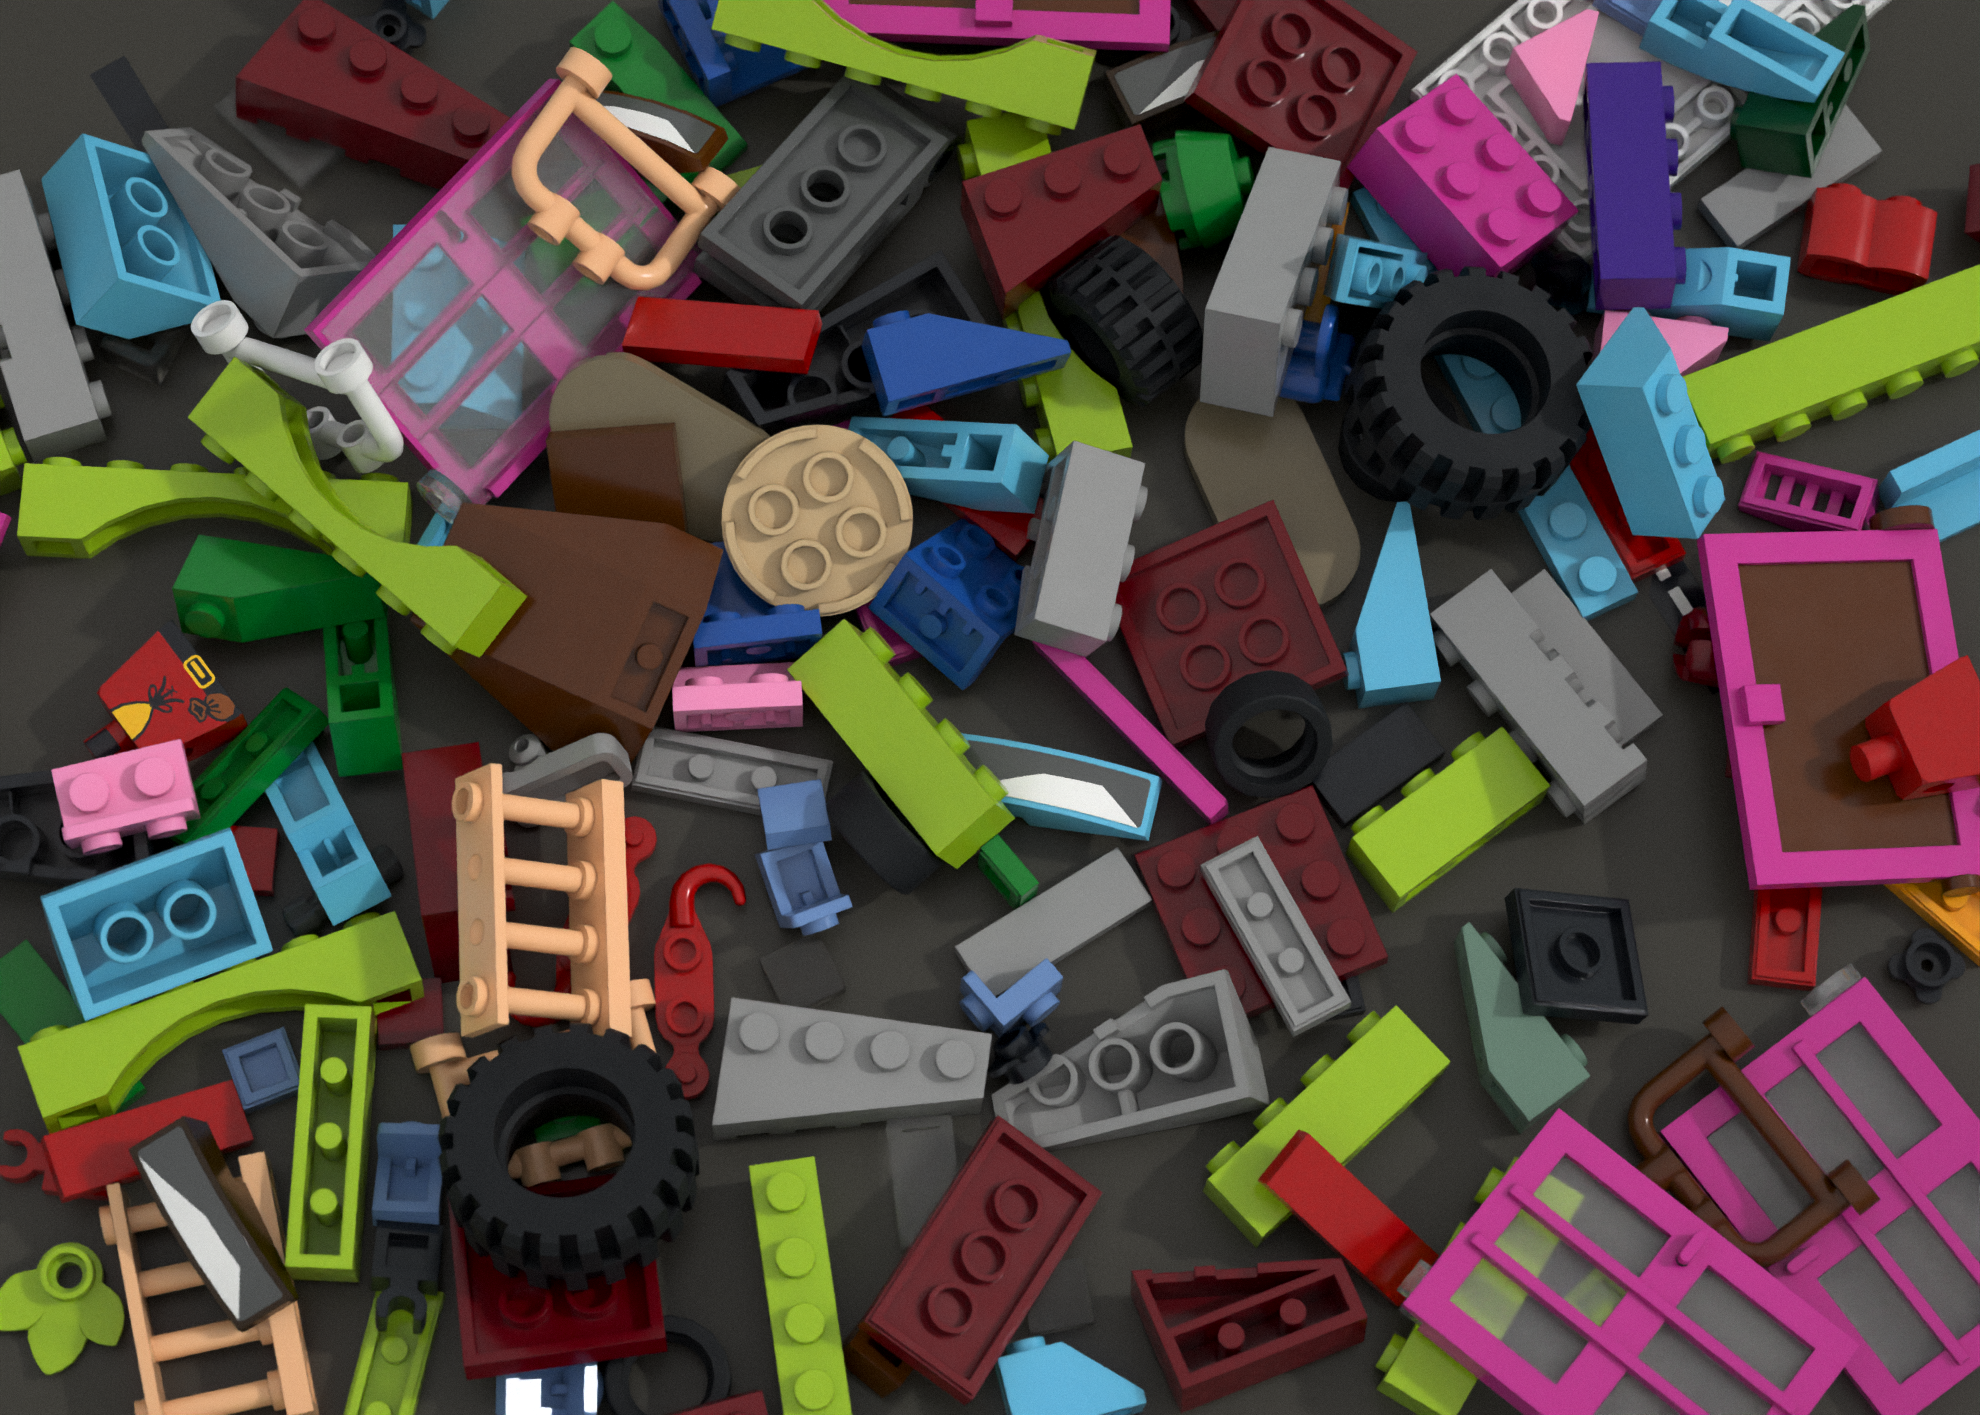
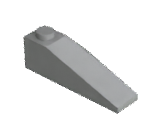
M193 128L145 131L141 140L143 146L232 299L254 320L255 326L261 332L271 336L273 339L306 334L304 329L376 256L354 233L337 221L331 219L324 227L299 211L298 207L302 199L286 188L278 192L267 186L259 185L250 179L252 168L249 164Z
M1225 969L1158 987L1144 996L1145 1001L1117 1019L1110 1018L1094 1028L1092 1035L1060 1055L1054 1054L1050 1062L1029 1080L1015 1085L1009 1083L991 1094L995 1117L999 1115L1047 1152L1209 1122L1266 1108L1271 1104L1258 1042L1230 975Z

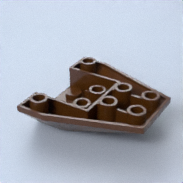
M462 502L443 546L456 545L483 558L521 590L527 598L480 658L458 648L452 655H447L552 751L592 734L607 733L614 736L627 751L631 764L655 726L706 612L723 549L666 523ZM412 612L409 620L419 630H422L426 623Z

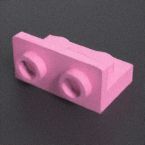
M794 662L681 667L672 686L675 730L698 732L803 727L802 681H796L787 670Z
M181 739L51 770L64 825L61 828L64 842L71 849L82 847L83 855H95L118 849L123 846L121 837L147 831L148 839L151 840L175 836L188 830L186 821L201 818L184 744Z

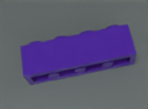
M1661 61L1586 63L1582 89V111L1595 310H1629L1633 307L1671 309L1675 285H1684L1686 281L1685 247H1674L1673 230H1681L1682 197L1680 192L1670 193L1669 176H1677L1678 143L1677 139H1666L1665 123H1673L1674 120L1673 86H1663Z

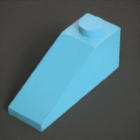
M851 417L848 430L864 436L886 453L900 471L910 495L975 510L1035 513L1049 455L1017 424Z
M1407 501L1397 502L1348 648L1349 652L1341 653L1342 660L1349 676L1343 678V683L1346 690L1355 689L1358 709L1432 700L1441 683L1412 512Z

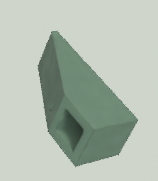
M1468 922L1460 929L1453 944L1479 1081L1515 1129L1521 1134L1582 1088L1590 1077V1074L1584 1068L1588 1065V1061L1579 1045L1565 1033L1559 1036L1544 1016L1523 1014L1518 983L1504 966L1507 963L1504 951L1489 933L1484 931L1479 934L1471 923Z

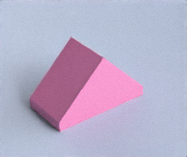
M1586 9L1513 47L1505 74L1549 143L1562 146L1571 123L1599 15L1598 11Z

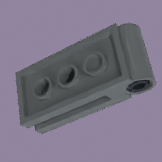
M843 76L700 233L698 247L703 251L695 259L693 272L738 304L819 310L820 313L919 201L923 187L931 186L941 176L956 154V146L960 145L961 137L882 81L880 85H872Z

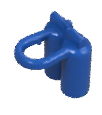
M1326 305L1321 323L1303 320L1297 346L1294 348L1279 397L1308 403H1319L1323 399L1340 400L1346 375L1349 376L1353 369L1349 360L1352 348L1355 347L1356 342H1354L1355 338L1353 336L1338 332L1339 309L1337 306Z

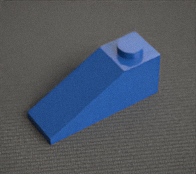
M897 311L875 319L872 322L874 328L866 330L861 344L883 417L1064 368L1072 353L1068 340L930 313L911 318L909 311Z

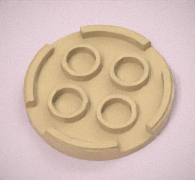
M820 424L802 425L786 429L768 437L751 450L741 461L732 475L724 496L721 520L722 535L728 557L735 571L750 590L761 599L774 606L800 604L805 607V611L819 609L820 617L832 616L854 610L876 597L899 561L908 552L913 528V510L910 494L900 471L876 444L860 434L841 427Z

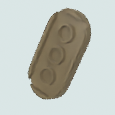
M607 352L606 355L593 358L589 356L573 364L559 380L551 399L549 408L551 431L675 422L689 533L711 542L724 541L721 520L723 501L728 484L741 461L751 450L770 437V435L763 429L758 428L754 423L636 355L625 352Z
M1279 397L1274 416L1270 417L1200 402L1199 398L1192 407L1186 422L1183 450L1188 468L1214 525L1270 500H1274L1320 609L1322 610L1341 598L1356 574L1360 560V539L1354 521L1301 408L1295 400Z

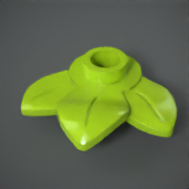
M67 1242L49 1249L42 1256L37 1269L14 1274L0 1288V1331L28 1330V1341L37 1365L46 1375H54L63 1371L77 1360L83 1352L88 1339L104 1346H117L124 1328V1307L120 1297L103 1283L104 1270L98 1256L85 1245ZM69 1266L80 1267L82 1270L81 1282L73 1288H63L59 1282L61 1272Z

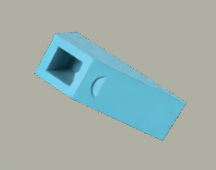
M1337 233L1323 295L1338 302L1382 309L1388 301L1394 300L1401 288L1413 280L1424 283L1429 274L1428 268L1425 266L1428 253Z
M1731 247L1685 249L1686 281L1684 285H1675L1671 309H1646L1653 317L1673 320L1681 316L1703 317L1710 320L1713 326L1729 328L1728 335L1769 342L1784 316L1791 257ZM1592 267V283L1589 288V303L1586 312L1603 314L1605 310H1595Z

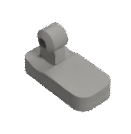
M524 734L514 740L510 746L509 758L516 766L514 772L502 774L503 794L566 802L567 793L600 779L623 782V787L625 788L631 783L633 774L627 751L610 734H592L553 752H550L536 735ZM517 822L520 826L526 828L538 826L536 824Z

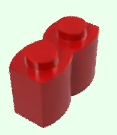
M1833 183L1826 187H1817L1806 207L1797 272L1828 282L1858 284L1877 292L1899 295L1923 286L1929 276L1938 212L1922 206L1919 200L1909 196L1898 195L1891 196L1886 200H1876L1862 194L1858 187L1851 184Z

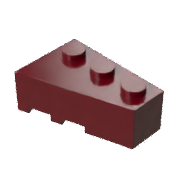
M1140 124L962 181L960 211L1002 321L1017 311L1019 304L1045 285H1048L1053 278L1110 235L1120 236L1157 209L1162 178Z
M479 742L402 753L421 917L434 977H441L442 983L460 981L456 819L452 812V797L455 791V778L483 767ZM504 827V857H509ZM505 884L506 913L516 911L513 885ZM507 949V972H513L510 949Z
M1342 1258L1257 1263V1267L1215 1270V1265L1194 1267V1271L1152 1273V1269L1131 1270V1298L1181 1413L1364 1342L1368 1316Z

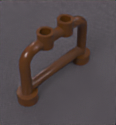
M1721 1006L1702 1021L1710 1033L1644 1084L1632 1098L1627 1114L1628 1133L1636 1149L1644 1157V1160L1635 1166L1637 1170L1665 1192L1670 1190L1683 1206L1762 1268H1765L1788 1257L1851 1206L1861 1216L1881 1199L1848 1159H1845L1828 1174H1825L1735 1064V1062L1752 1050L1755 1045L1724 1007ZM1705 1069H1707L1814 1201L1769 1238L1761 1242L1747 1241L1738 1234L1719 1208L1659 1136L1653 1125V1117L1657 1108Z

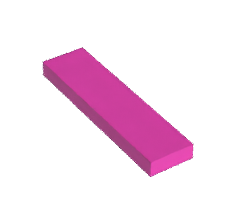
M1032 641L1035 650L1209 825L1221 821L1229 813L1227 799L1084 656Z

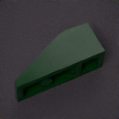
M1853 4L1813 35L1845 53L1842 61L1815 103L1780 99L1750 91L1745 103L1738 104L1735 107L1730 123V137L1733 141H1737L1741 167L1812 178L1870 52L1866 7L1864 5Z

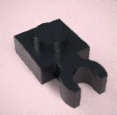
M377 1220L370 1291H382L376 1301L375 1324L378 1331L386 1332L388 1317L397 1310L407 1311L413 1316V1334H422L427 1318V1301L424 1295L437 1296L444 1225Z

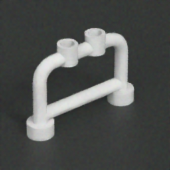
M228 300L209 304L199 311L192 320L191 331L204 351L213 355L222 354L228 364L236 357L262 371L266 369L325 388L334 394L347 395L362 420H355L346 425L337 422L326 407L318 406L307 410L310 436L319 460L332 458L343 451L354 470L364 474L378 469L384 462H392L401 456L403 452V437L398 426L368 381L373 364L356 339L345 338L337 340L326 346L316 358L246 337L248 323L236 305Z

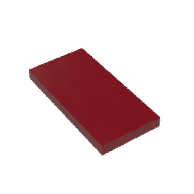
M999 1115L996 1116L982 1133L857 1327L965 1406L974 1399L1103 1192Z

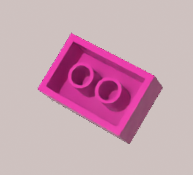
M1457 74L1376 128L1347 166L1422 252L1428 253L1427 258L1438 270L1451 269L1454 277L1459 276L1464 266L1484 267L1486 269V276L1494 278L1498 276L1500 271L1513 274L1531 261L1537 252L1547 249L1579 212Z

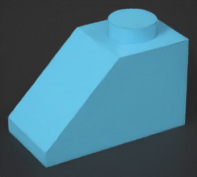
M1044 1336L1031 1337L1008 1344L1006 1346L1007 1356L999 1357L995 1364V1372L1007 1415H1132L1142 1412L1147 1403L1142 1388L1062 1341L1046 1345Z

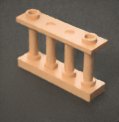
M489 763L455 778L452 812L456 819L460 964V984L457 989L456 1003L461 1014V1036L473 1038L509 1025V1014L570 1020L571 1023L592 1024L595 1035L604 1036L606 1029L612 1028L629 1035V1038H632L623 782L600 779L567 793L566 802L503 794L502 764ZM503 820L564 828L567 833L568 866L505 858ZM505 884L566 892L569 897L570 929L506 922ZM507 949L568 956L571 961L572 994L508 987Z
M264 1151L239 1156L241 1176L234 1177L233 1179L246 1183L285 1266L287 1243L272 1164ZM120 1183L106 1185L110 1205L99 1207L101 1228L106 1245L117 1244L145 1399L134 1401L135 1415H230L273 1405L275 1411L286 1409L287 1415H319L298 1300L245 1332L238 1331L232 1321L228 1319L154 1336L147 1297L205 1284L190 1261L142 1271L135 1233L168 1225L155 1202L131 1207L128 1193ZM288 1273V1275H289V1277H290V1279H291V1281H292V1284H293V1286H294V1288H295L294 1280L292 1279V1277H291L290 1274ZM261 1340L262 1346L274 1345L278 1369L268 1371L267 1379L166 1401L159 1362Z

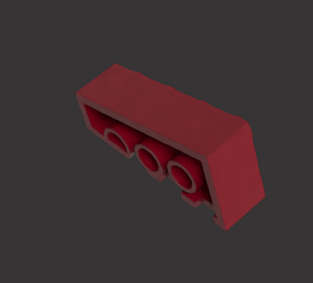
M302 0L236 76L237 118L257 124L259 119L286 128V135L310 143L312 138L345 149L346 157L368 164L369 160H376L399 168L400 176L439 190L510 119L322 0Z

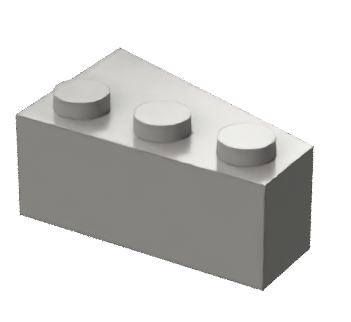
M1073 441L1046 465L1039 493L1044 495L1041 520L1032 517L1028 523L1027 539L1036 541L1031 566L1026 565L1022 571L1015 627L1016 636L1087 657L1105 642H1110L1114 638L1122 615V606L1115 603L1119 582H1124L1129 575L1135 555V547L1128 544L1132 523H1137L1140 519L1148 495L1147 487L1141 485L1145 463Z

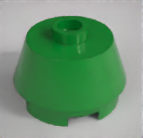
M1176 130L1175 137L1154 142L1153 156L1156 161L1166 159V172L1161 174L1160 194L1172 232L1185 230L1180 232V239H1178L1180 250L1184 251L1203 246L1208 251L1234 234L1255 183V176L1249 157L1239 158L1231 135Z

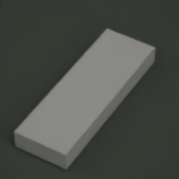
M1845 104L1812 178L1747 168L1701 198L1697 208L1727 247L1743 249L1806 207L1817 187H1826L1833 183L1844 182L1877 160L1882 149Z
M1545 569L1512 592V595L1541 629L1545 637L1541 642L1548 651L1552 648L1557 650L1574 669L1584 687L1580 692L1587 702L1590 699L1599 700L1616 722L1614 725L1623 738L1619 742L1622 748L1661 720L1663 716L1661 711L1587 620L1581 616L1579 610Z
M654 726L638 753L632 780V791L761 816L757 791L759 788L821 779L826 802L833 770V761Z
M1258 836L1200 865L1201 874L1293 1037L1351 1008L1350 998Z
M1116 847L956 945L954 952L967 972L973 970L994 996L998 998L1044 959L1047 958L1055 965L1151 906L1153 899L1119 848Z

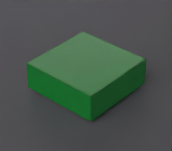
M998 834L980 847L978 869L1013 910L1037 896L1039 882Z

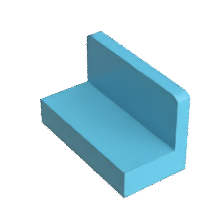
M1980 430L1889 471L1879 486L1880 499L1885 508L1890 509L1908 505H1921L1931 508L1934 527L1938 531L1939 542L1979 525Z

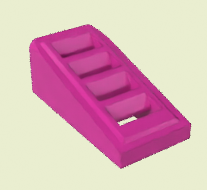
M1757 451L1738 508L1739 511L1797 532L1870 530L1869 518L1876 514L1880 501L1878 479ZM1772 474L1782 478L1775 501L1764 498ZM1796 484L1806 487L1800 506L1790 505ZM1821 492L1830 495L1825 513L1815 511ZM1845 502L1855 504L1851 519L1841 517Z

